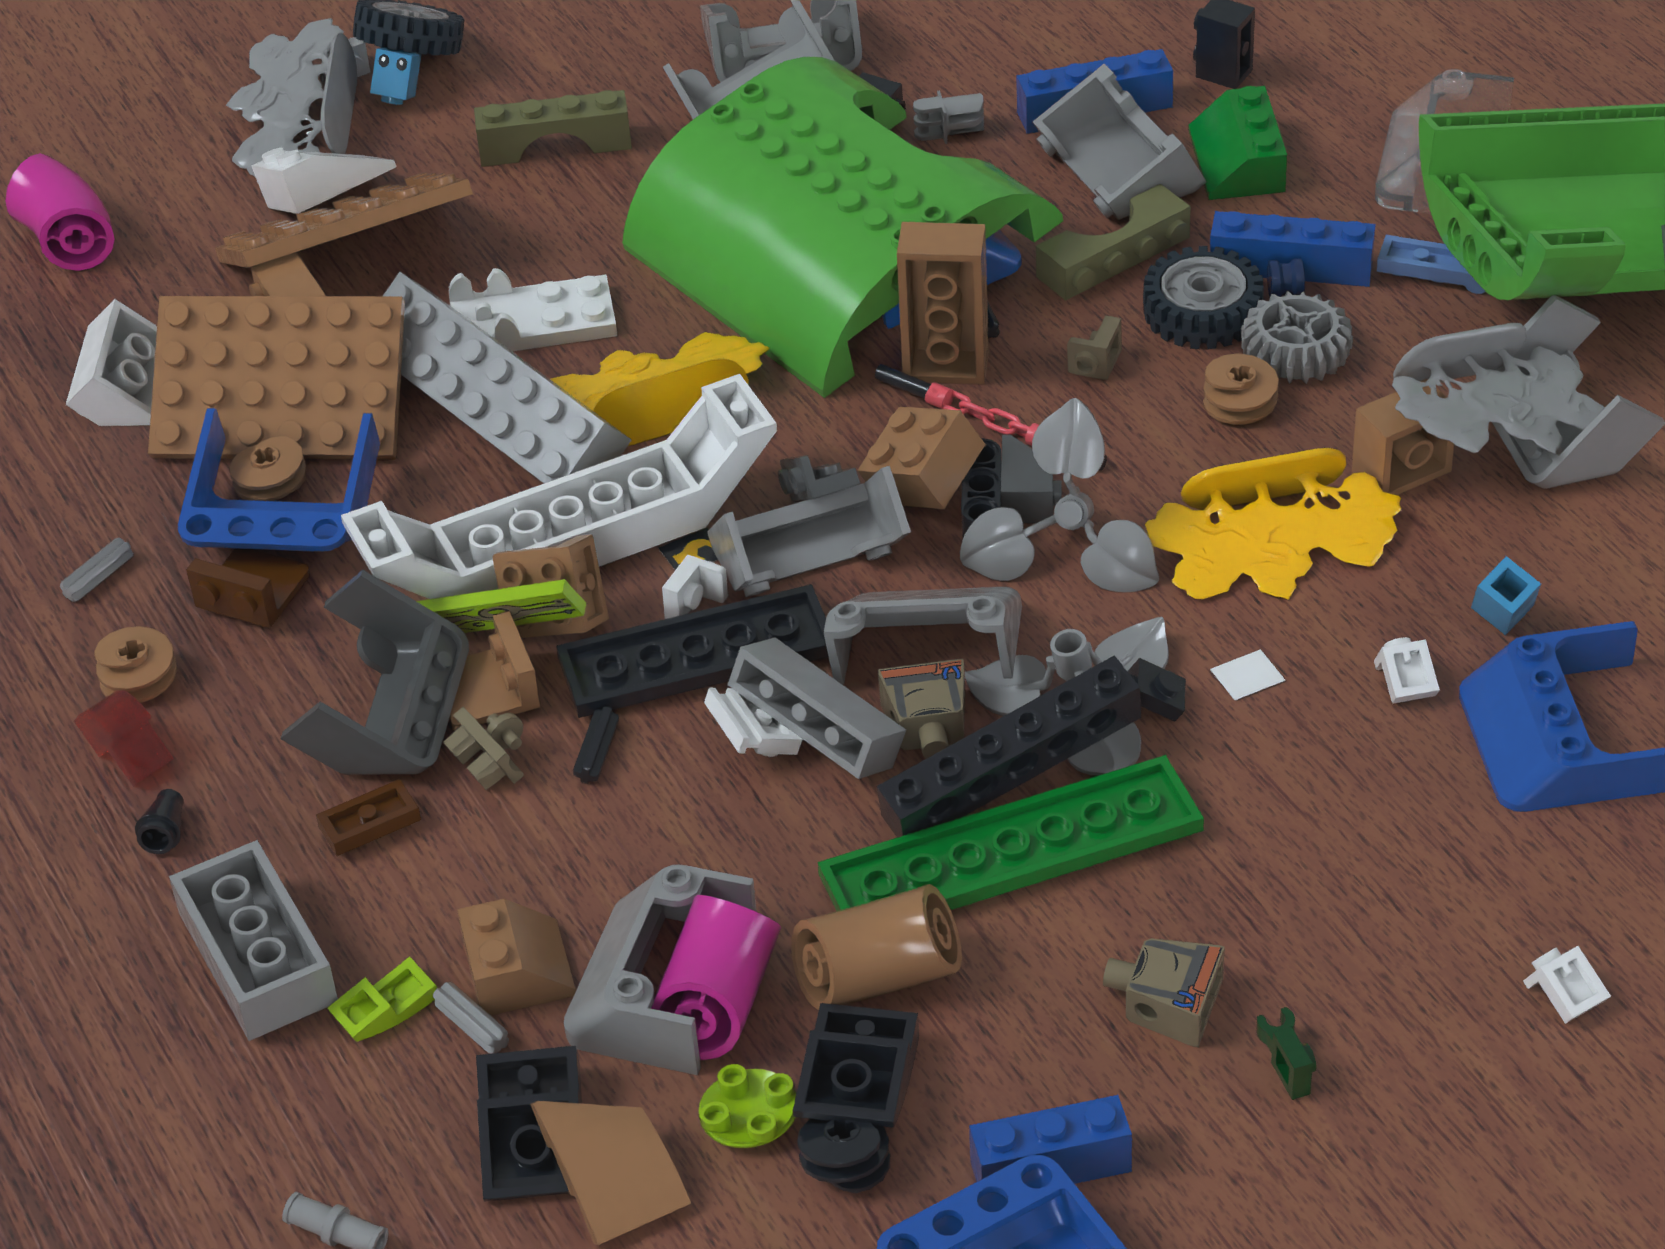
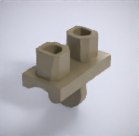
M464 707L453 715L461 726L443 743L462 764H465L479 750L482 749L484 751L466 768L485 790L489 789L505 775L514 784L524 776L523 772L514 764L504 750L509 747L512 750H516L522 744L520 736L523 732V723L515 714L504 713L498 716V714L493 713L489 715L486 721L488 724L486 730Z

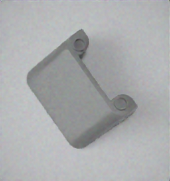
M790 0L792 7L784 11L779 19V31L786 44L714 87L711 86L706 76L698 70L688 69L676 74L669 63L663 66L692 119H695L753 77L784 61L800 57H823L835 61L800 0Z
M1010 587L886 591L860 594L838 604L830 610L826 617L824 637L833 678L842 685L844 684L853 636L864 627L969 623L970 627L978 632L996 634L1003 679L1013 678L1022 611L1021 596L1018 591Z

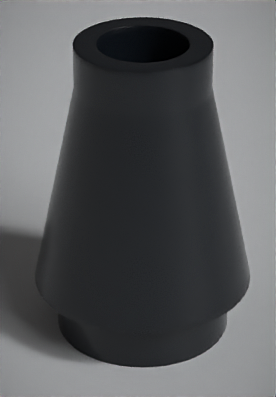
M172 789L161 790L156 800L135 825L137 842L145 851L152 854H164L179 843L181 838V814L184 799L179 792Z

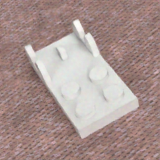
M493 268L487 278L488 287L484 292L478 293L473 291L471 281L462 273L457 274L449 286L450 306L512 352L617 336L616 321L606 274L584 276L556 282L548 281L542 284L512 288L509 277L502 270Z

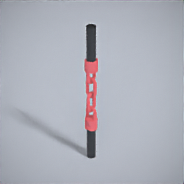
M880 364L877 367L875 379L925 399L927 404L939 409L961 410L963 414L967 413L983 420L986 427L1004 435L1016 433L1025 437V443L1032 446L1033 437L1039 424L1033 423L1031 426L1022 424L1020 419L1011 413L998 408L987 410L971 403L968 396L936 382L930 384L884 364ZM954 397L962 400L959 402L961 409L950 406ZM994 414L1011 420L1008 423L1010 429L992 423L995 421ZM1106 455L1104 456V461H1103L1102 466H1101V468L1099 469V471H1102L1103 468H1104L1105 465H1106V462H1107V456H1106Z

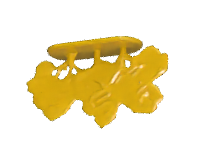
M704 332L685 343L680 348L679 353L671 359H660L655 353L644 352L633 355L630 351L617 350L599 363L601 371L598 374H569L551 378L550 380L629 437L631 442L628 446L672 433L702 396L701 387L737 374H741L748 384L749 379L746 374L756 371L763 364L760 356L765 354L770 348L760 342L750 343L746 337L735 335L722 336L720 334Z
M1317 448L1204 470L1189 479L1181 490L1182 501L1189 507L1199 510H1192L1178 503H1165L1157 511L1156 518L1148 520L1145 526L1154 547L1182 555L1183 559L1175 567L1172 583L1178 588L1186 590L1187 595L1195 599H1205L1228 592L1231 584L1244 573L1252 577L1259 591L1289 600L1297 586L1296 578L1305 576L1312 567L1313 562L1308 553L1313 548L1321 547L1346 563L1367 567L1374 566L1383 554L1384 545L1392 541L1393 535L1397 532L1393 516L1401 510L1399 504L1401 498L1398 495L1383 492L1377 479L1365 472L1353 473L1348 476L1339 488L1327 486L1342 475L1347 465L1346 456L1337 449ZM1347 491L1350 494V499L1342 498L1339 492ZM1305 492L1303 498L1293 505L1280 506L1271 500V498ZM1320 492L1322 497H1327L1328 494L1340 503V507L1338 509L1326 507L1319 501L1316 493ZM1308 498H1311L1314 505L1307 509L1305 502ZM1251 502L1241 510H1234L1231 507L1232 505ZM1214 512L1218 513L1220 521L1216 524L1210 520V515Z

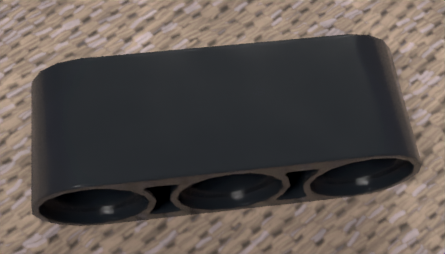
M981 438L986 445L962 481V540L971 524L980 515L988 510L1001 507V448L991 439Z

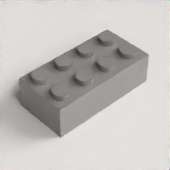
M258 840L169 876L179 915L248 1041L327 1008L338 999L329 962Z

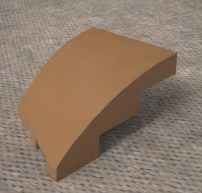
M535 1101L530 1104L546 1145L553 1150L570 1195L575 1196L595 1245L605 1243L691 1204L683 1182L665 1145L642 1107Z

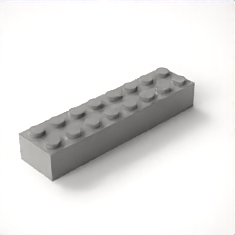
M402 272L398 273L383 296H402L405 301L401 375L541 482L547 483L620 457L631 442V439L427 288Z

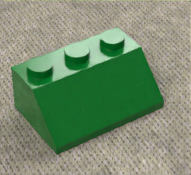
M1245 86L1226 90L1188 125L1198 166L1206 180L1204 186L1208 200L1286 192L1287 152L1265 86Z

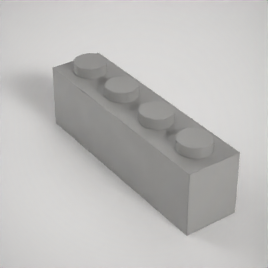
M777 638L740 647L728 682L729 687L733 688L857 779L893 768L906 733L905 728Z

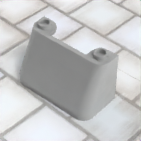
M811 0V21L832 57L848 70H854L862 59L856 0ZM725 3L700 5L702 25L716 77L720 82L786 44L780 34L778 24L740 28L737 12L730 5Z
M1103 64L1033 121V124L1041 134L1036 139L1050 157L1056 153L1096 196L1093 202L1107 219L1111 215H1114L1118 220L1130 216V199L1159 184H1162L1179 198L1195 193L1206 184V180L1184 145L1173 133L1167 136L1137 105L1128 91L1122 90L1115 74Z

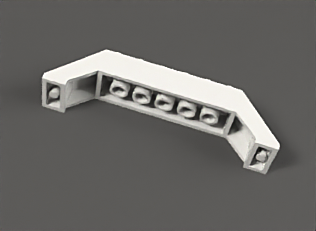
M737 374L701 387L702 396L667 440L430 525L389 511L382 501L341 515L342 524L373 576L428 599L499 589L492 558L494 554L502 551L558 546L579 535L593 534L600 567L706 528L777 432V424L741 374Z

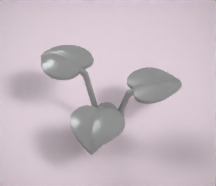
M1072 398L1043 420L1038 426L1032 441V451L1038 465L1049 474L1064 473L1063 480L1070 493L1057 502L1054 515L1025 529L1021 515L1013 508L998 507L983 513L971 524L965 533L960 549V560L964 566L990 579L999 581L1016 579L1029 569L1034 560V545L1027 536L1058 523L1061 527L1068 530H1075L1080 527L1085 528L1087 538L1093 544L1082 553L1081 566L1086 576L1094 584L1115 592H1136L1152 587L1159 582V574L1156 567L1153 545L1141 526L1129 520H1113L1106 523L1100 529L1098 536L1094 533V523L1091 521L1094 514V504L1088 495L1080 492L1079 487L1075 486L1072 475L1079 478L1094 476L1104 461L1105 443L1101 429L1092 412L1078 398Z
M1161 616L1130 626L1102 641L1095 652L1092 650L1091 643L1087 642L1085 635L1081 631L1075 629L1062 630L1051 639L1050 648L1052 656L1046 657L1047 669L1035 657L1016 655L1013 678L1003 679L1000 660L977 670L965 671V678L971 693L983 707L995 714L1005 716L1041 696L1040 690L1049 689L1055 670L1062 679L1068 681L1092 668V663L1096 666L1114 655L1127 671L1139 658L1165 669L1169 658L1165 622ZM1133 722L1068 758V761L1076 770L1097 776L1134 765L1141 752L1139 730Z

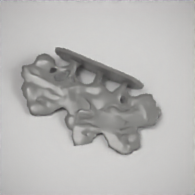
M331 18L308 23L293 41H289L285 36L270 34L262 42L256 43L249 51V68L255 70L261 78L256 83L241 87L226 106L235 111H243L242 116L249 122L259 120L264 122V127L247 138L232 157V162L240 168L247 169L250 175L255 177L251 166L262 161L261 156L264 153L276 148H283L285 151L298 150L300 145L308 142L306 148L298 151L320 153L319 148L311 142L321 130L325 142L332 153H346L357 86V65L348 38L343 34L344 31L339 26L332 25L333 20ZM322 59L323 63L313 65L312 61ZM327 71L325 88L323 90L318 77ZM323 98L321 120L316 121L309 116V107L316 99ZM308 120L310 124L302 126L301 122ZM311 127L313 128L312 131H307L308 136L297 143L293 142L294 136L299 132Z
M1507 323L1426 339L1414 346L1402 357L1393 373L1394 380L1392 386L1400 397L1395 409L1402 413L1405 418L1418 421L1427 433L1439 439L1451 441L1456 446L1472 453L1479 452L1489 441V422H1496L1501 424L1509 435L1521 440L1530 439L1538 447L1555 454L1563 440L1555 425L1557 420L1584 430L1605 407L1594 401L1591 397L1576 391L1584 375L1568 355H1558L1552 350L1538 346L1532 350L1529 360L1524 361L1514 358L1526 340V328L1521 323ZM1504 365L1505 371H1496V369ZM1518 367L1528 370L1530 376L1523 374ZM1476 375V379L1472 382L1463 383L1454 380L1456 378ZM1441 382L1445 383L1449 389L1448 397L1445 399L1437 395L1436 385L1443 386ZM1450 382L1459 385L1462 390L1453 388ZM1429 386L1431 394H1426L1423 391V387Z

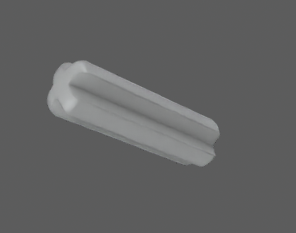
M121 538L112 540L61 581L60 587L63 596L72 602H78L132 558L131 545Z
M445 982L441 988H437L434 991L435 1006L490 1054L498 1053L501 1048H505L508 1045L507 1030L454 983Z

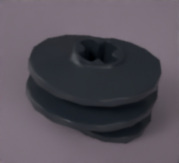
M809 1119L799 1131L797 1144L800 1150V1165L806 1174L818 1181L832 1183L843 1191L859 1193L870 1190L882 1182L890 1169L891 1154L889 1152V1138L885 1127L849 1120L838 1122L835 1119L830 1121Z

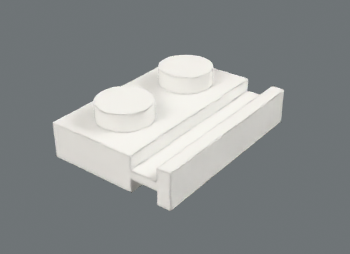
M716 688L708 689L704 703L738 753L745 754L747 748H753L757 754L774 757L778 754H798L802 738L754 705L733 688H727L725 694H719Z

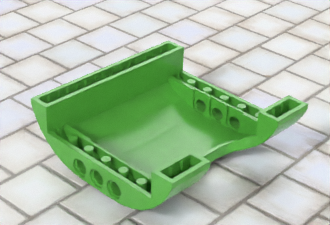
M800 57L784 61L753 77L693 119L664 146L638 185L629 207L622 243L627 252L741 337H746L750 343L760 342L764 346H768L770 349L765 353L768 357L825 398L855 376L847 341L899 304L897 248L902 222L985 224L986 239L1007 224L1035 243L1062 223L1063 215L1055 205L990 162L976 158L941 156L923 151L911 145L890 131V129L907 118L906 111L897 101L836 61L823 57Z
M1665 103L1420 114L1419 149L1421 170L1429 209L1436 229L1452 255L1489 295L1499 300L1550 298L1553 295L1571 297L1617 292L1665 290V261L1661 225H1665Z

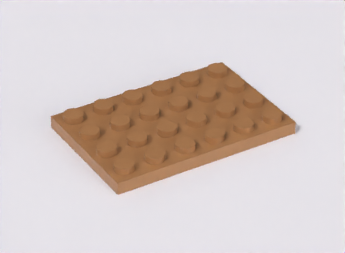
M427 172L405 178L406 185L404 186L386 184L370 189L371 197L363 198V196L355 198V195L336 200L333 202L334 209L327 210L326 208L319 209V207L305 210L296 214L297 221L290 222V220L282 221V219L262 224L260 225V233L253 234L252 232L246 233L241 231L223 237L224 244L215 247L219 262L248 268L472 195V189L468 179L455 178L454 173L436 175V173L427 174Z
M159 296L148 455L151 458L194 459L207 408H216L226 438L221 459H234L244 449L277 436H287L294 439L302 447L304 459H353L363 413H372L380 440L377 460H396L405 313L403 297Z

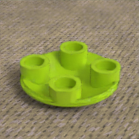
M731 1064L723 1067L718 1072V1080L706 1090L699 1105V1120L703 1130L709 1137L725 1146L752 1148L770 1143L790 1128L796 1118L793 1117L796 1091L792 1078L787 1074L775 1073L764 1069H745L739 1064Z

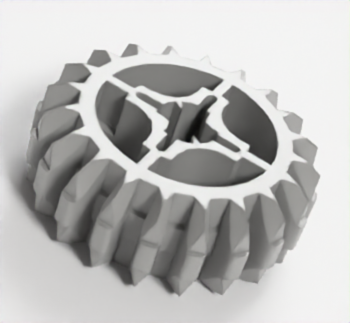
M1287 291L1283 297L1271 294L1269 301L1258 300L1257 307L1249 309L1248 316L1244 319V325L1241 327L1243 354L1253 355L1266 361L1275 369L1278 379L1280 377L1287 378L1289 384L1293 379H1301L1307 384L1309 378L1314 377L1322 381L1325 373L1336 374L1337 368L1345 365L1350 349H1352V326L1350 325V319L1345 316V309L1335 307L1334 300L1322 301L1320 294L1314 297L1306 296L1304 291L1301 295H1292Z

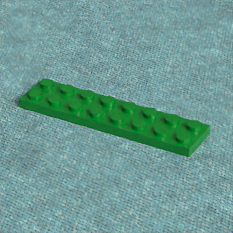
M1166 755L820 861L818 862V874L836 911L928 884L935 886L940 891L950 910L1202 832L1204 831V817Z

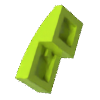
M409 956L375 985H372L366 977L327 1007V1009L355 1042L382 1033L415 1015L435 1000L433 993L438 987Z

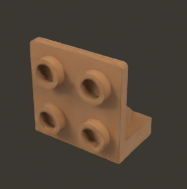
M593 534L576 536L558 546L502 551L493 555L492 558L499 589L565 579L586 602L584 616L517 625L516 627L521 638L584 633L609 619Z
M510 611L493 615L495 634L489 635L491 649L467 656L449 717L454 731L461 725L453 715L462 707L480 725L487 723V718L493 713L498 714V716L504 713L516 715L540 708L535 670Z

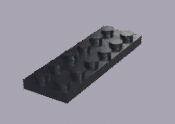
M812 584L556 645L558 660L578 718L593 715L596 709H603L604 706L611 707L614 710L729 682L740 647L771 638H777L809 662L829 657L824 637L826 617Z

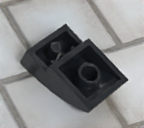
M820 1003L815 1029L810 1030L793 1107V1117L827 1121L835 1119L838 1122L849 1120L871 1123L873 1126L894 1128L905 1100L919 1041L918 1013Z
M576 1046L476 1055L479 1096L477 1110L484 1202L570 1193L553 1150L546 1145L530 1104L535 1101L582 1104L580 1063Z

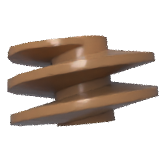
M1238 353L1223 355L1213 359L1205 368L1203 407L1211 417L1232 425L1250 424L1262 420L1272 413L1278 403L1279 379L1277 373L1266 361L1253 355Z
M277 436L241 451L230 464V475L233 480L235 493L245 500L274 501L284 498L299 489L306 481V465L302 447L292 438Z
M136 626L111 632L98 642L94 651V656L97 660L96 675L100 681L101 691L109 700L120 704H138L154 699L165 692L172 684L178 669L171 642L166 635L153 628Z

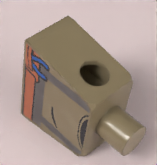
M963 659L878 669L879 697L882 710L886 716L906 729L900 746L901 749L912 750L921 748L923 756L927 759L964 738L965 676Z
M1150 938L1144 941L1136 964L1109 958L1104 972L1103 986L1126 992V1018L1130 1022L1199 1048L1223 981L1225 947L1213 944Z

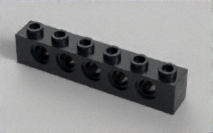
M1115 655L876 786L881 816L896 837L966 816L1140 719L1141 699L1139 685Z

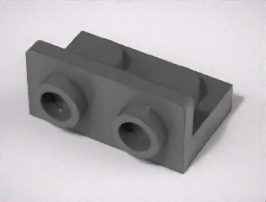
M808 456L790 457L780 460L782 469L778 470L779 483L784 494H790L791 501L815 499L860 484L856 468L842 469L840 462L812 468Z

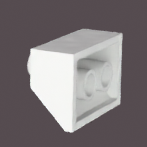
M114 299L88 325L66 405L99 426L150 425L157 326Z

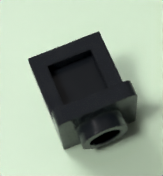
M1139 658L1128 670V673L1140 687L1141 707L1175 722L1185 711L1186 679L1170 670L1163 669Z

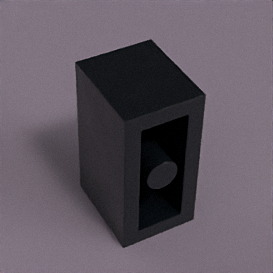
M1210 0L1204 8L1198 10L1194 19L1197 41L1193 51V60L1196 61V78L1237 89L1252 72L1255 28L1254 7L1231 0Z

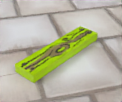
M565 579L416 601L455 624L464 633L495 629L493 615L510 611L517 626L584 616L586 602Z

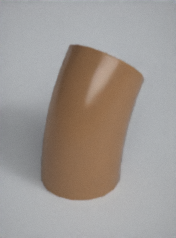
M930 884L865 904L800 920L794 927L791 939L793 966L799 986L808 1002L817 1010H819L820 1003L848 1005L949 976L960 970L962 962L961 942L952 912L944 896L935 886Z

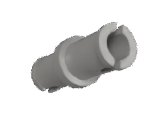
M294 1192L289 1197L283 1210V1222L296 1225L321 1236V1241L330 1246H335L339 1243L351 1249H384L388 1240V1228L379 1227L351 1215L348 1207L340 1204L331 1207L305 1197L299 1192Z

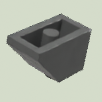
M1002 435L1001 507L1017 510L1022 517L1023 523H1038L1052 516L1053 506L1062 498V480H1053V474L1045 472L1038 465L1030 447L1012 435Z

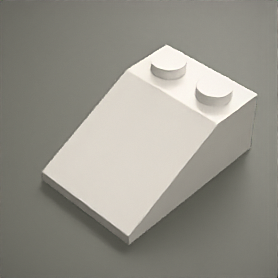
M276 148L264 153L261 156L263 160L251 166L267 207L297 214L397 167L395 161L391 159L352 154L302 152L298 150L285 151L283 148Z

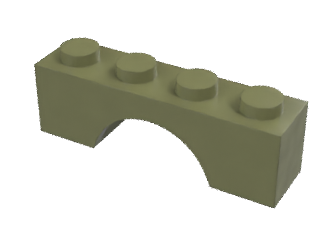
M605 90L594 94L565 95L560 98L543 100L529 99L518 103L489 104L484 107L474 108L481 167L518 163L524 150L531 142L539 137L553 133L576 136L586 142L594 153L632 149L625 90Z
M1159 184L1130 199L1129 222L1117 231L1103 235H1083L1066 230L1036 245V277L1066 301L1190 238L1191 206L1162 184Z

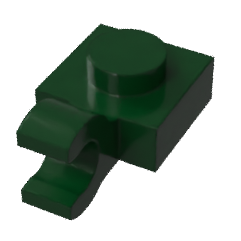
M1284 1007L1281 1008V1026L1268 1024L1262 1014L1257 1016L1256 1032L1258 1038L1267 1045L1272 1053L1271 1064L1289 1096L1294 1100L1311 1094L1312 1072L1316 1071L1317 1065L1309 1044H1302L1295 1033V1016L1289 1008Z

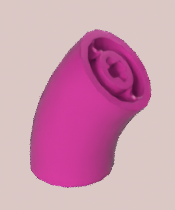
M41 153L32 155L18 166L10 179L6 192L5 202L9 215L15 221L23 224L35 233L40 242L42 253L51 263L63 269L75 271L90 269L102 263L112 252L115 238L109 214L95 191L76 172L48 155Z
M706 895L694 896L679 939L651 1009L695 1018L700 1060L719 1058L731 1051L736 1044L781 930V926L769 917L741 905Z

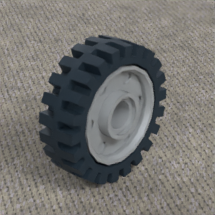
M358 0L354 16L353 36L365 43L375 44L374 46L388 47L391 50L399 49L403 50V52H417L418 54L425 55L427 53L432 55H455L460 52L464 18L446 9L435 8V6L430 5L424 6L415 2L407 3V1Z
M1199 246L1198 252H1193L1191 247L1182 248V255H1179L1175 250L1169 252L1167 259L1161 256L1156 260L1155 266L1151 265L1144 278L1143 310L1146 323L1150 324L1151 330L1155 334L1160 332L1161 338L1167 342L1173 337L1174 345L1183 347L1186 342H1190V349H1199L1201 343H1206L1207 349H1216L1217 342H1221L1224 347L1232 345L1233 338L1238 342L1242 341L1241 327L1244 325V319L1247 318L1249 309L1256 308L1258 300H1264L1262 275H1259L1257 266H1251V260L1246 257L1239 260V253L1231 250L1227 255H1224V248L1215 247L1213 252H1208V246Z

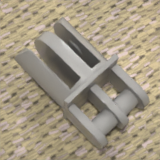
M939 90L937 91V97L922 98L914 101L913 110L917 113L914 116V124L918 126L914 130L915 138L921 141L943 138L944 143L947 144L948 135L983 131V95L976 93L942 98Z

